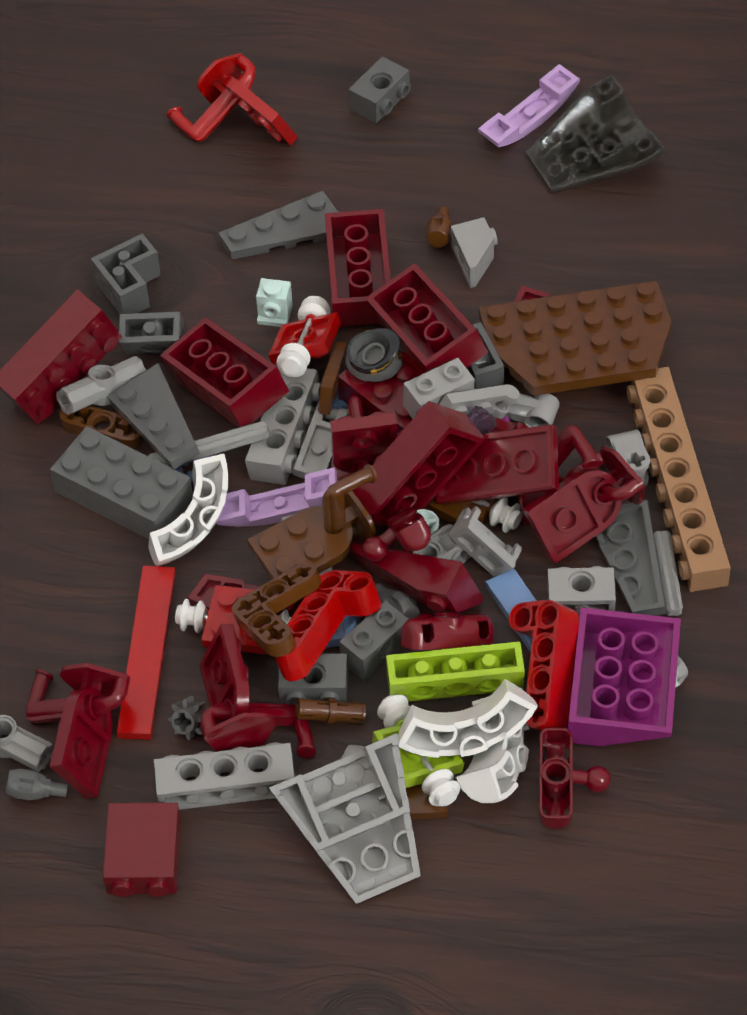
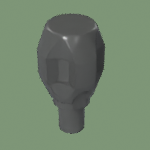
M381 583L375 585L382 603L387 601L408 619L416 618L419 615L416 601L409 595L398 590L387 589Z
M13 769L8 772L5 793L14 798L29 801L42 799L43 797L48 798L49 795L65 798L68 784L51 782L50 778H46L45 775L35 770Z

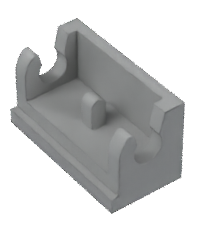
M477 506L472 511L469 508L463 509L448 536L492 576H497L514 569L522 547L518 543L513 548L509 544L505 545L478 520L481 510Z

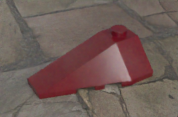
M352 543L350 552L359 566L408 594L433 611L444 612L445 610L459 613L481 604L484 599L465 566L460 561L388 549L384 559L372 562L364 557L362 553L363 544Z

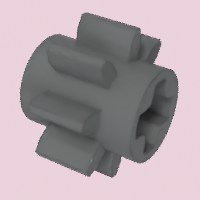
M190 695L183 699V702L179 700L171 705L175 712L168 718V721L171 722L175 735L178 733L186 734L187 740H191L197 734H203L200 718L207 709L205 701H194L193 695Z

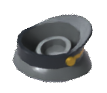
M382 328L366 330L356 335L350 341L345 363L349 372L358 379L371 382L387 380L397 374L402 366L398 335L390 329Z

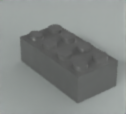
M88 426L84 428L50 468L53 487L56 493L149 539L150 532L166 527L183 514L193 498L191 478Z

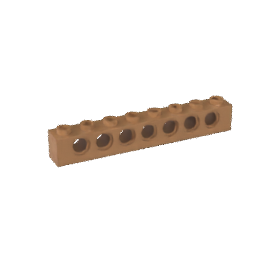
M669 367L658 368L656 377L631 381V385L627 386V397L629 404H634L636 408L634 410V421L636 427L642 429L643 443L646 451L649 452L650 476L657 479V500L659 503H664V523L666 528H671L672 530L671 542L674 554H679L681 560L678 562L680 578L687 581L690 592L725 587L729 583L731 569Z

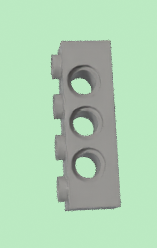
M307 368L303 375L295 378L285 376L280 372L290 392L262 415L260 421L267 423L270 437L252 443L249 448L245 463L250 480L286 485L290 473L293 474L297 461L296 456L303 445L307 427L311 423L316 403L319 401L321 383L318 371L315 369Z
M274 742L260 747H235L227 751H202L194 755H168L164 758L154 759L158 803H178L179 810L276 798L269 787L294 777L290 743L281 744ZM255 769H265L262 772H253ZM225 772L231 773L228 776H219L220 774ZM188 777H197L191 781L185 780Z

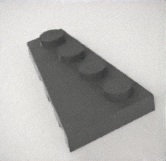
M322 190L218 232L219 241L232 260L268 253L270 248L280 246L288 249L296 247L298 242L313 240V243L326 241L325 213H335L338 211Z
M158 363L107 396L110 404L171 468L176 469L199 454L197 445Z
M645 500L640 505L634 503L622 504L614 522L596 535L595 539L609 568L614 567L615 581L630 612L653 616L667 614L648 501Z

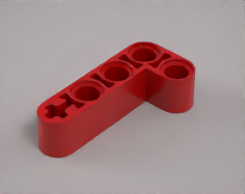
M334 570L320 575V586L305 596L287 624L296 642L294 649L284 656L275 657L285 680L297 681L309 674L345 616H369L381 608L382 602L371 574L358 571Z
M553 600L519 603L510 612L509 624L514 631L532 638L526 693L535 700L538 706L526 724L539 731L545 728H566L569 719L579 616L573 609Z

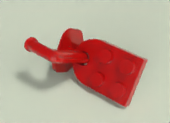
M242 53L215 60L200 76L197 82V89L212 105L195 124L182 114L181 107H173L167 112V118L171 119L179 129L196 142L204 141L237 104L248 113V117L259 127H265L267 133L277 142L283 139L291 146L298 139V136L283 118L250 91L256 70L254 64Z

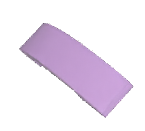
M559 64L539 80V89L505 116L498 112L479 127L478 132L497 147L506 146L520 140L542 125L562 106L580 83V79Z
M334 467L305 474V483L251 496L248 495L245 489L227 493L222 512L216 523L220 526L234 527L274 524L281 522L282 517L294 515L306 508L323 506V494L330 485L337 482V470Z

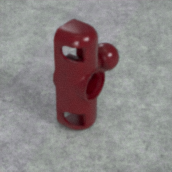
M412 507L405 508L385 521L388 529L381 536H372L365 540L362 546V553L369 561H380L387 555L388 546L396 539L400 542L405 552L422 550L431 540L430 528L424 517Z
M441 612L433 615L423 613L416 618L408 619L403 624L400 645L412 650H442L491 645L494 641V626L492 620L485 614L461 615Z
M545 728L540 733L539 817L544 826L550 829H561L568 826L572 820L573 783L583 784L590 791L600 793L610 786L611 777L610 773L601 766H592L587 771L573 770V736L571 731L566 728ZM542 747L547 749V760L542 756ZM570 747L569 758L564 760V750ZM559 777L563 780L555 782L551 781L549 778ZM542 808L547 810V815L543 813ZM570 808L569 814L564 816V810Z

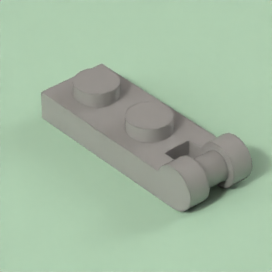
M506 384L448 393L439 405L463 412L469 419H479L480 416L486 417L488 415L502 419L508 413L509 405H513L518 399L519 391L514 386Z
M318 402L293 469L294 476L305 479V474L329 469L332 458L331 424L324 421V419L337 420L340 417L348 416V409L342 407L339 410L332 408L330 415L320 414Z

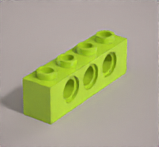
M520 642L386 655L389 696L404 695L408 702L494 693L504 679L519 688L522 687V690L524 687L525 669Z

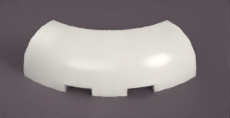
M225 454L193 462L192 481L194 494L189 507L184 514H181L166 527L150 532L148 549L156 566L170 563L190 552L208 535L216 524L222 512L228 489V469Z
M506 679L491 696L465 710L443 713L427 711L411 705L398 734L399 747L415 754L439 758V756L461 755V757L474 755L488 750V747L506 737L510 738L530 719L538 706L529 694Z
M488 697L472 701V705L475 706ZM526 723L510 738L506 737L488 747V750L474 754L468 769L456 777L461 789L471 799L480 803H495L506 799L518 787L517 777L520 772L525 771L528 761L529 749L524 745V731L529 730V726Z

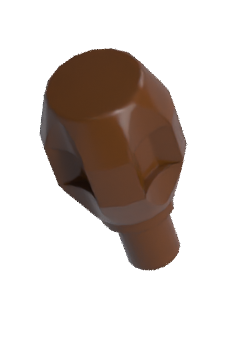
M442 206L438 208L437 214L426 225L428 242L436 248L444 247L451 241L452 223L447 207Z

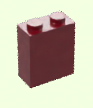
M109 803L103 880L107 894H113L118 897H127L132 894H149L155 897L177 894L181 829L178 803Z

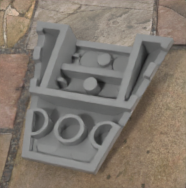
M397 733L307 774L297 775L269 787L270 791L355 904L421 876Z

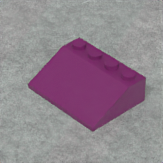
M581 607L568 730L572 733L573 743L606 746L672 736L680 618Z

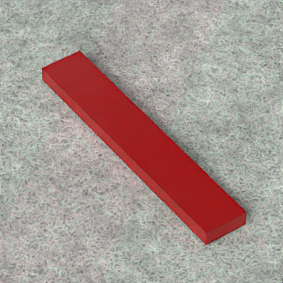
M143 566L126 671V674L130 676V683L125 700L121 703L117 735L120 739L152 740L176 577L175 567Z

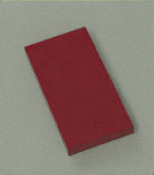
M551 424L482 434L485 441L437 493L436 503L447 505L559 490L557 426Z

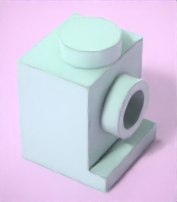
M261 278L256 295L257 324L281 327L282 324L288 323L293 306L291 282Z

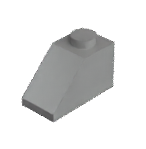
M484 217L451 226V247L470 288L476 287L494 259V245L498 244L494 228H489Z

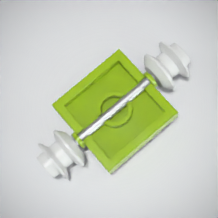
M390 695L382 700L377 709V715L380 719L384 720L385 729L373 732V743L393 734H399L402 723L411 707L408 705V699L404 695ZM399 747L406 788L422 784L423 792L429 795V802L434 806H447L456 800L461 787L457 781L453 780L454 774L462 773L464 762L459 755L434 758L415 754Z

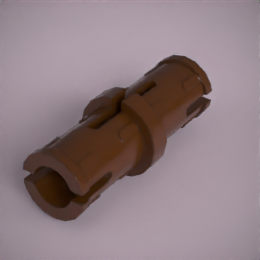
M329 697L327 700L298 698L295 716L297 720L325 721L327 725H333L335 722L364 724L366 705L363 702L336 701V698Z

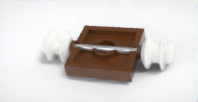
M435 496L424 508L454 525L463 509L469 508L472 511L477 506L481 510L478 517L481 523L489 515L490 525L503 524L502 531L505 533L510 529H516L522 519L520 504L516 503L512 507L508 506L507 497L440 505L436 503Z

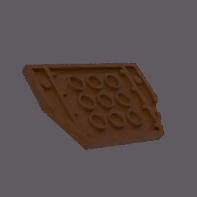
M657 281L479 307L480 322L503 365L510 370V375L516 381L523 383L524 388L533 396L656 377L667 337H669L672 323Z

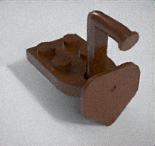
M368 464L364 469L354 472L330 485L323 494V506L306 508L247 539L248 547L271 580L302 563L314 564L318 573H321L341 562L350 552L353 542L359 539L365 541L369 537L377 536L371 516L352 491L368 482L372 484L377 481V473L372 465Z

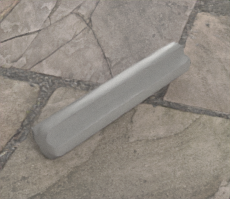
M666 530L656 531L653 536L666 615L679 616L682 614L683 604L671 534Z

